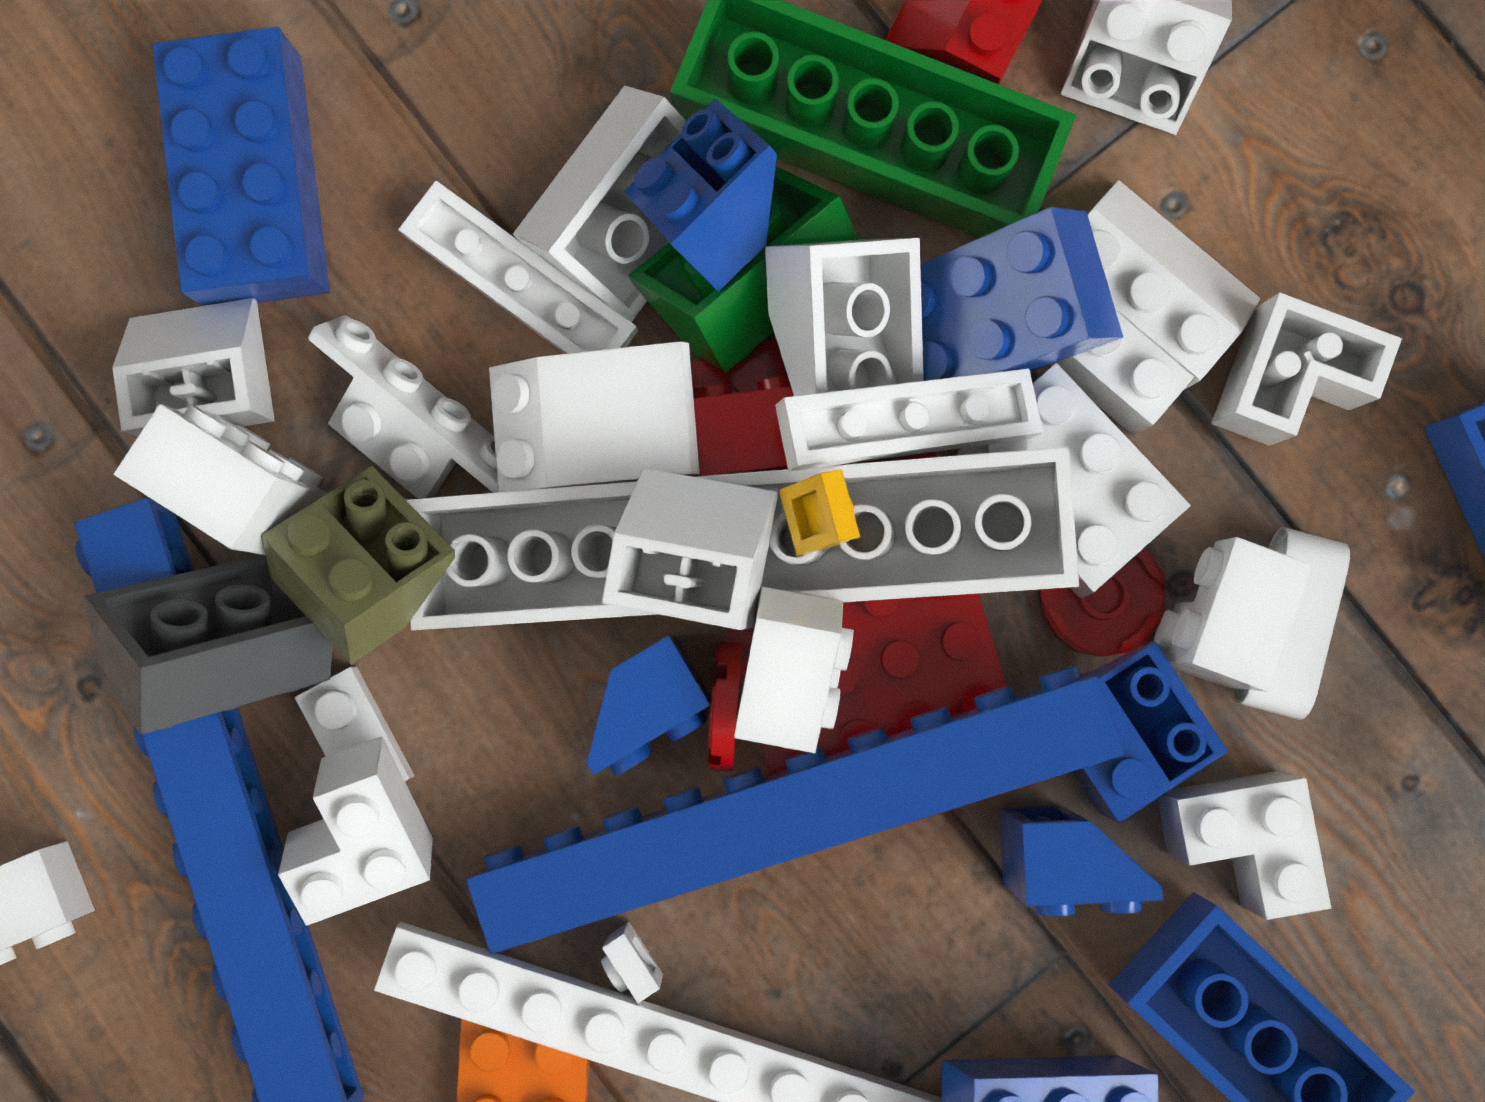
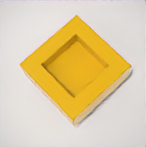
M842 469L822 472L779 489L796 556L818 552L860 537L853 503L847 490Z

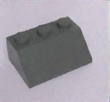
M266 555L84 596L85 610L112 696L141 735L160 729L171 728L180 723L221 711L232 710L245 704L283 693L294 692L300 688L330 680L333 645L273 581Z

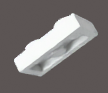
M357 666L349 667L331 677L330 680L324 681L295 697L325 756L383 736L404 781L415 776Z

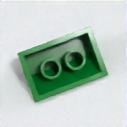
M775 167L766 246L859 240L839 195L782 168ZM669 242L628 275L636 289L682 341L689 343V349L724 373L746 359L754 348L774 332L768 314L765 247L719 292Z

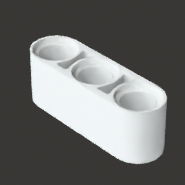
M1281 527L1273 536L1268 549L1309 563L1313 567L1269 691L1234 688V698L1238 704L1302 720L1310 713L1318 694L1349 568L1350 549L1348 544Z

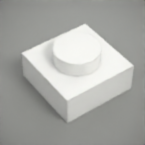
M628 921L607 936L602 947L607 956L601 959V963L615 988L621 993L629 989L636 1002L639 1003L660 989L663 973Z

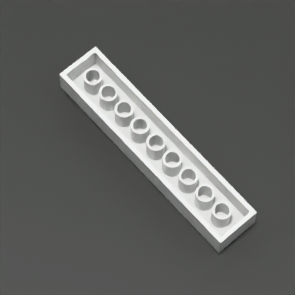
M1069 447L834 465L788 472V469L697 476L703 479L778 492L761 590L763 586L837 601L855 602L1079 587ZM842 469L847 490L853 503L860 537L818 552L796 556L779 489L822 472ZM637 481L406 500L455 550V559L410 620L411 631L656 615L655 613L602 603L614 532ZM760 590V595H759V600H758V606H759V601H760V596H761V590Z

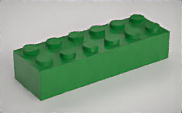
M707 0L670 90L672 106L686 121L697 111L705 109L716 98L769 144L776 152L778 160L977 238L984 237L1039 212L1076 118L1074 113L783 0Z

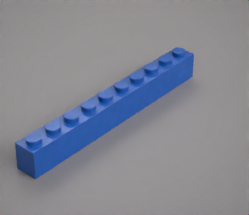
M149 497L74 522L79 536V541L76 542L75 546L77 559L84 572L92 577L96 593L194 571L176 514ZM239 708L221 711L177 724L171 728L160 729L143 735L134 726L136 743L145 756H149L157 780L153 785L156 805L162 815L169 818L176 842L173 844L175 865L179 873L184 878H188L195 899L192 908L194 925L199 935L203 939L208 940L215 961L212 969L215 990L223 1001L228 1002L235 1024L232 1030L234 1050L239 1060L247 1063L255 1086L252 1092V1102H361L364 1094L310 927L305 925L278 876L284 847Z
M1077 665L1063 667L1040 675L1038 677L1041 685L1040 688L1016 696L1012 686L998 688L974 697L977 708L951 716L948 706L933 709L910 718L913 729L889 737L885 727L868 730L847 739L850 749L825 757L822 747H817L815 753L804 751L786 758V770L763 777L761 768L755 767L724 778L725 790L702 797L700 788L693 787L663 798L662 801L665 809L642 816L639 806L631 807L602 818L604 829L582 835L580 827L577 825L543 837L542 840L545 848L523 854L521 846L518 844L483 857L486 867L467 878L466 881L489 952L494 954L1123 756L1125 754L1098 676L1092 671L1080 675Z

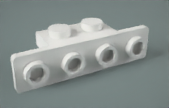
M341 316L313 327L308 339L354 377L328 425L417 499L435 496L456 462L493 493L499 492L494 436L472 419L469 411L461 403L444 396L423 378V374L415 365L400 359L380 343L373 331L365 324L348 316Z

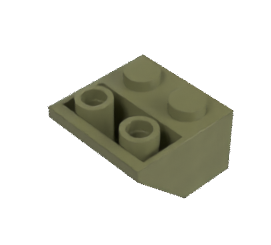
M373 466L261 535L273 581L350 665L357 662L408 625L455 559V550Z

